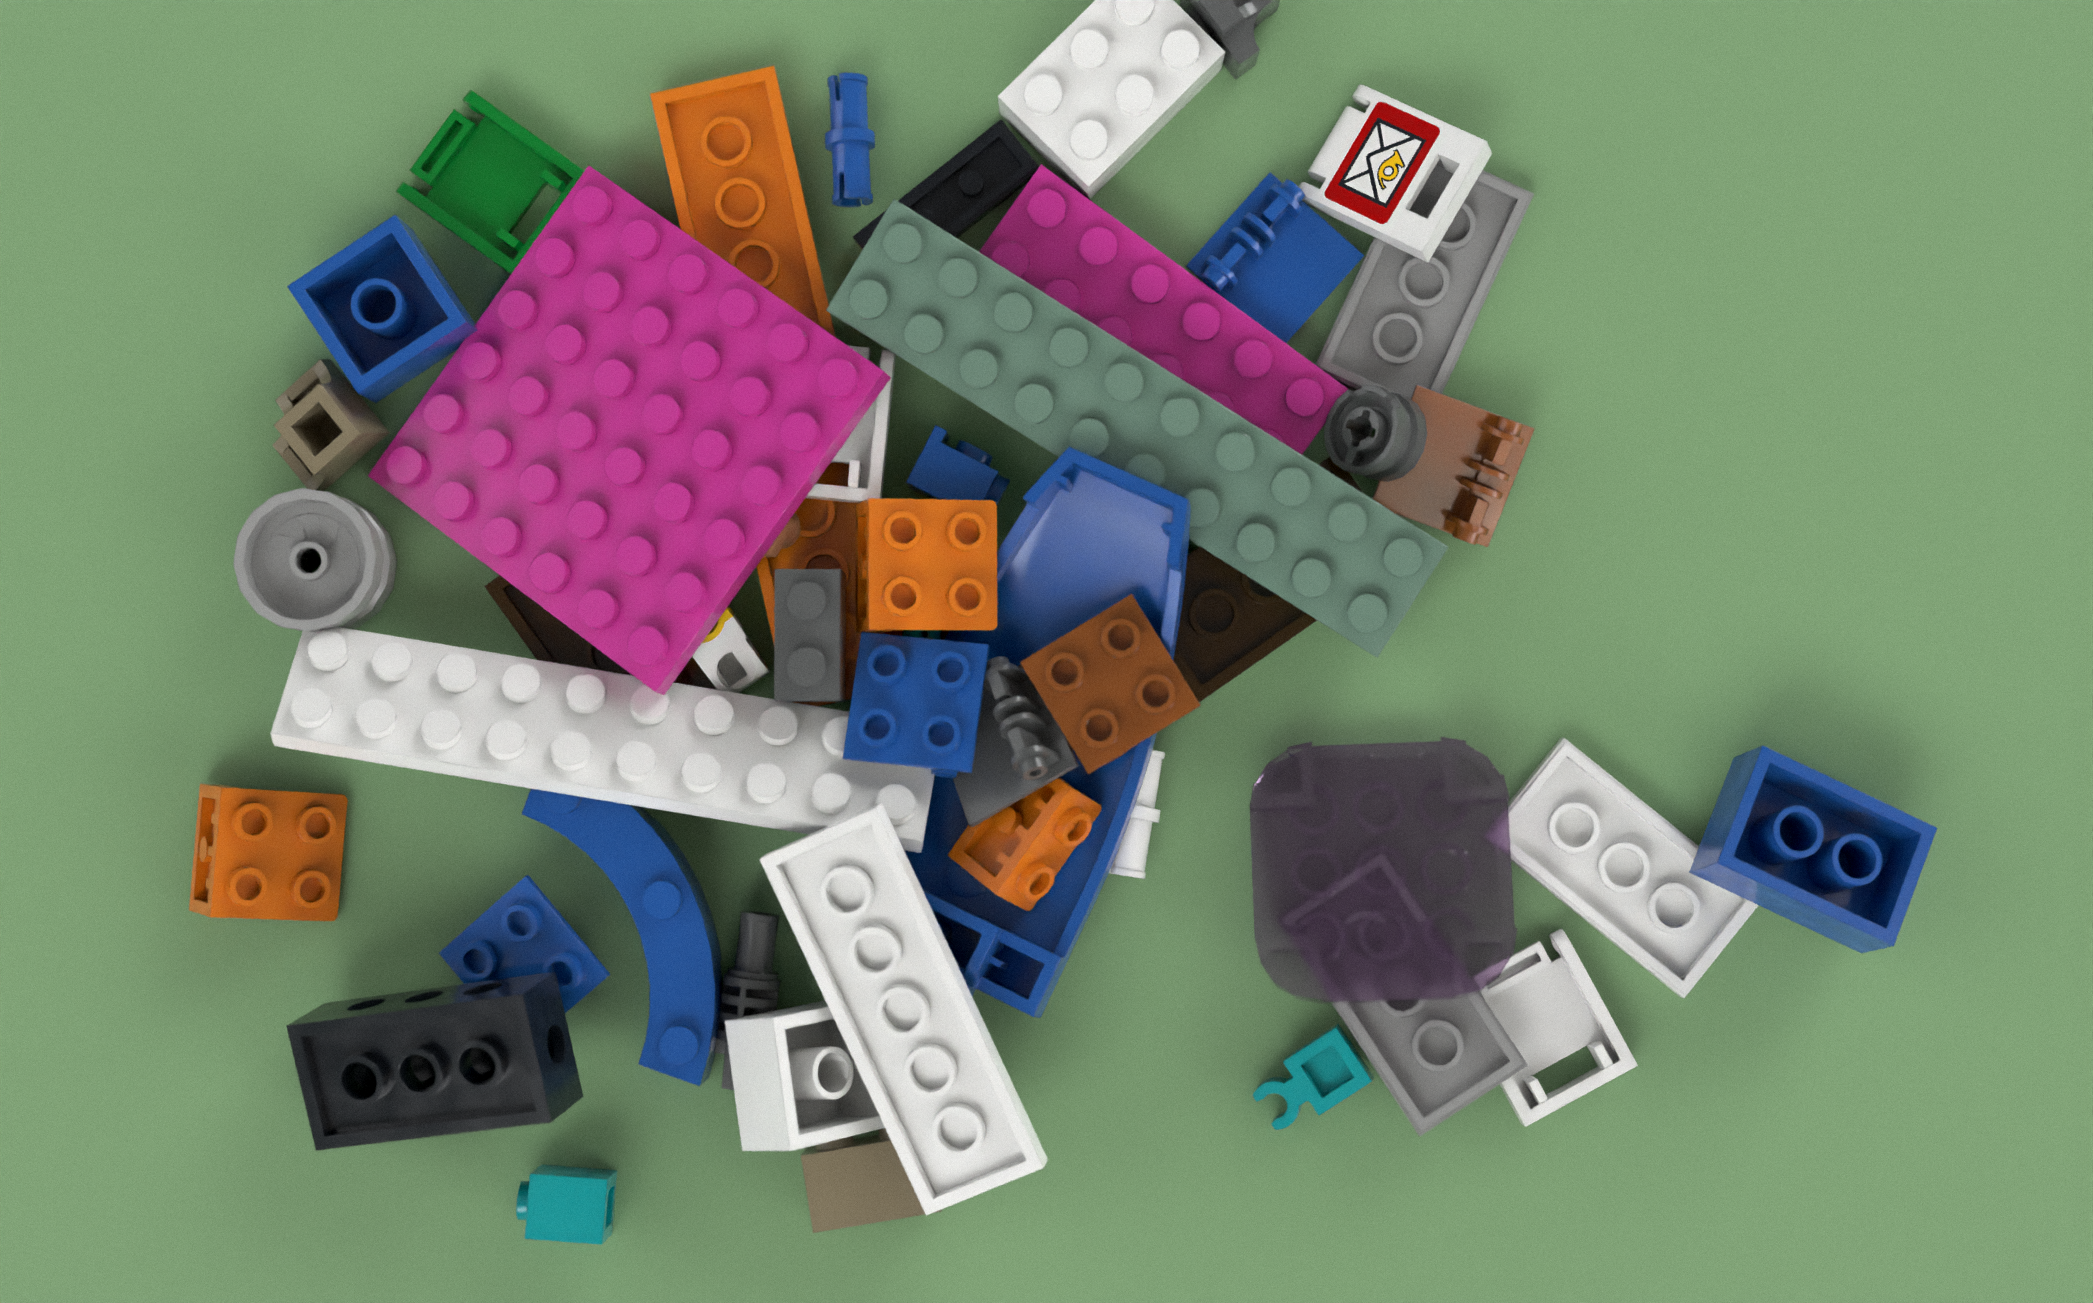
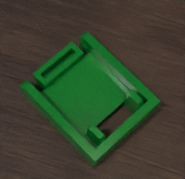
M469 90L463 101L472 111L483 116L478 126L454 109L410 168L414 175L431 186L432 189L425 197L415 187L402 182L396 192L511 275L584 173V170L477 93ZM546 185L559 193L560 196L527 242L523 244L511 233Z

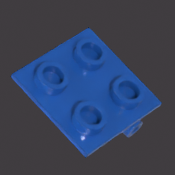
M1269 172L1186 267L1208 287L1287 343L1359 263L1364 255L1302 201L1305 194L1294 182L1286 179L1282 183Z
M861 632L843 759L931 769V774L946 778L957 777V772L972 773L989 644Z
M529 875L521 879L439 952L441 957L464 984L556 972L565 1013L611 975Z

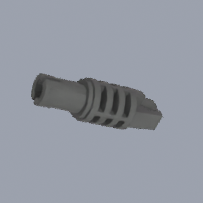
M741 911L735 966L728 967V971L724 973L723 990L720 1001L721 1010L719 1012L720 1021L714 1052L724 1054L723 1089L734 1090L725 1020L775 1011L778 1007L781 980L778 979V973L772 971L780 916L778 914Z

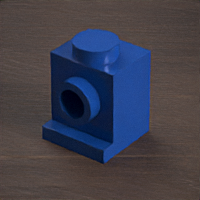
M935 425L906 481L908 487L929 499L992 500L998 507L1010 480L999 475L997 470L989 467L993 457L962 440H959L955 449L946 445L949 439L947 431Z

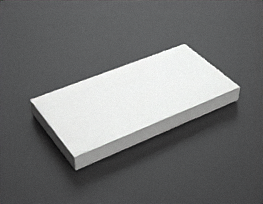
M1565 738L1558 740L1482 835L1486 841L1682 998L1687 996L1758 907L1757 904L1689 873L1699 846Z

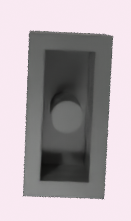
M775 569V701L846 702V574L841 569Z

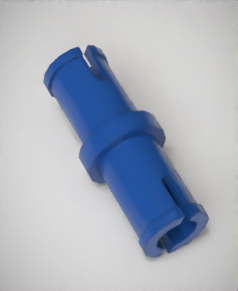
M839 73L840 82H838V76L835 75L827 78L830 97L831 130L825 133V149L832 152L834 192L832 204L847 208L861 207V199L862 204L867 206L873 203L869 150L875 148V132L868 129L866 89L868 77L859 73Z

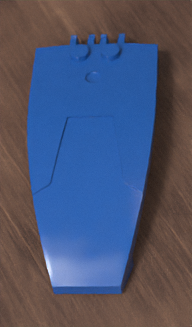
M1068 447L1022 497L1027 505L997 551V627L990 631H949L944 640L989 644L987 661L995 657L1004 656L1008 658L1011 664L1019 666L1020 662L1132 594L1173 660L1185 585L1191 504L1188 499ZM1157 733L1129 749L1127 753L1116 760L1103 765L1090 774L1087 773L1074 752L1078 767L1060 777L1101 805L1102 810L1092 823L1088 836L1075 847L1055 876L1050 890L1038 900L1030 911H1025L994 894L948 856L952 847L967 828L968 822L953 778L935 776L922 852L904 851L972 997L977 989L1032 1017L1041 1018L1121 845L1146 774Z

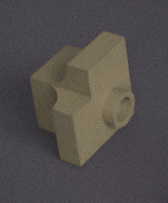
M320 359L275 400L284 416L274 424V427L281 436L272 446L307 489L325 491L390 433L331 359Z

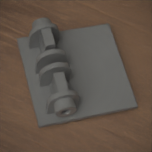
M1004 656L995 657L987 661L972 773L957 772V777L953 778L970 827L978 825L1078 767L1070 743L1021 664L1019 666L1011 664L1008 658Z

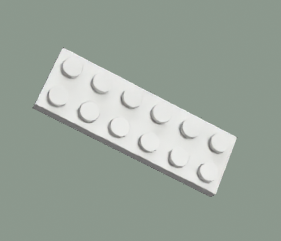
M877 804L761 857L760 862L926 1216L1044 1168L1048 1158L883 804Z

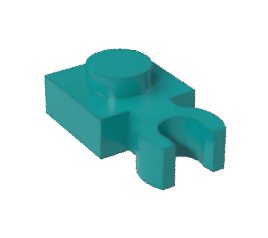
M1336 1024L1284 1059L1283 1063L1292 1075L1288 1079L1283 1077L1266 1079L1258 1086L1253 1097L1256 1102L1264 1099L1271 1093H1277L1284 1097L1287 1102V1110L1275 1117L1271 1123L1275 1130H1280L1288 1127L1295 1121L1302 1104L1309 1100L1320 1116L1371 1083L1374 1076L1340 1025Z

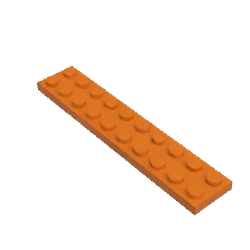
M765 67L650 93L680 229L836 337L832 315L826 311L829 302L775 67ZM830 462L815 484L848 487L850 464ZM805 498L795 511L801 525L799 538L790 547L781 548L776 557H763L756 566L773 643L775 626V569H841L846 574L847 701L852 698L861 633H856L855 505L858 503ZM891 630L878 634L902 636L903 630ZM794 702V703H800V704H806V705H812V706H818V707H820V706H825V705L834 704V703H838V702Z

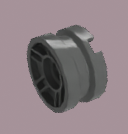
M1362 384V388L1359 390H1347L1335 401L1328 413L1324 429L1326 451L1333 463L1346 472L1385 482L1402 478L1416 466L1424 452L1427 439L1425 416L1418 404L1407 396L1389 392L1387 389L1379 386ZM1373 429H1376L1374 437L1371 438Z

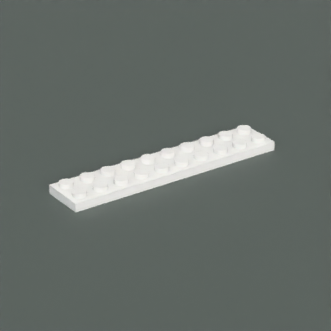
M334 627L317 632L302 631L271 730L273 744L277 747L809 835L882 803L903 849L918 853L922 852L935 775L931 774V769L844 760L843 751L849 718L848 711L794 702H780L770 698L673 683L666 694L661 695L631 675L342 627Z

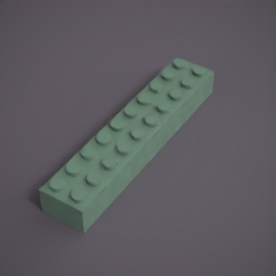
M895 199L891 202L826 309L832 315L1054 455L1060 457L1068 447H1071L1188 499L1191 504L1189 540L1377 658L1448 549V546Z

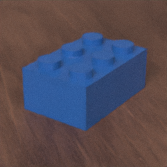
M1762 745L1733 758L1689 873L1859 953H1865L1894 946L1937 827Z

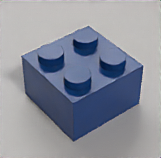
M396 215L287 286L357 393L375 403L456 351L467 337L477 331L475 322L414 230Z

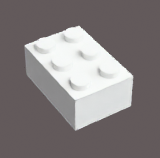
M1095 0L998 95L999 114L1074 189L1090 200L1221 71L1225 51L1174 0Z

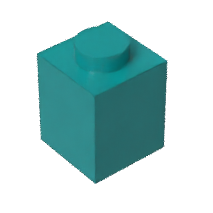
M541 1164L530 1173L529 1181H521L518 1190L516 1216L518 1220H526L525 1239L603 1245L612 1235L617 1170Z

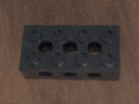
M556 972L328 1002L286 1026L316 1151L551 1123L584 1097Z

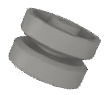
M300 488L274 495L251 512L237 536L233 565L239 589L257 614L279 627L317 632L334 627L356 629L379 613L394 587L397 558L391 535L374 513L352 500L331 492ZM319 552L321 556V564L320 567L312 573L311 565L319 563L317 558L315 557V554Z

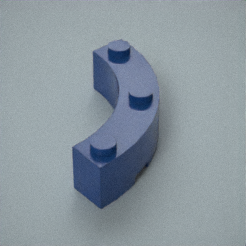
M530 789L522 815L547 825L567 837L587 853L617 888L632 914L641 937L647 961L650 986L647 1033L638 1065L701 1086L710 1076L716 1055L714 1052L720 1021L719 1012L721 1010L722 973L720 961L722 959L710 907L701 884L685 855L667 830L643 807Z

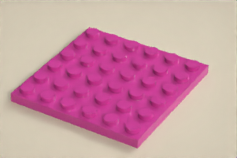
M588 166L475 324L477 331L462 342L370 471L368 477L654 692L665 695L891 377L591 166Z

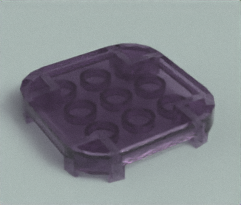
M1441 737L1440 741L1319 746H1312V742L1287 747L1285 752L1265 766L1257 781L1253 783L1250 802L1254 933L1260 965L1277 988L1297 1000L1320 1004L1453 1000L1479 993L1500 976L1514 953L1517 933L1514 922L1508 801L1510 797L1504 774L1501 775L1487 756L1465 744V740Z

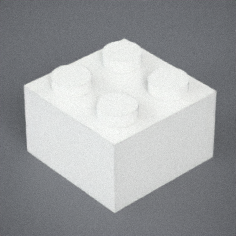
M826 1000L725 1020L742 1151H793L885 1128Z

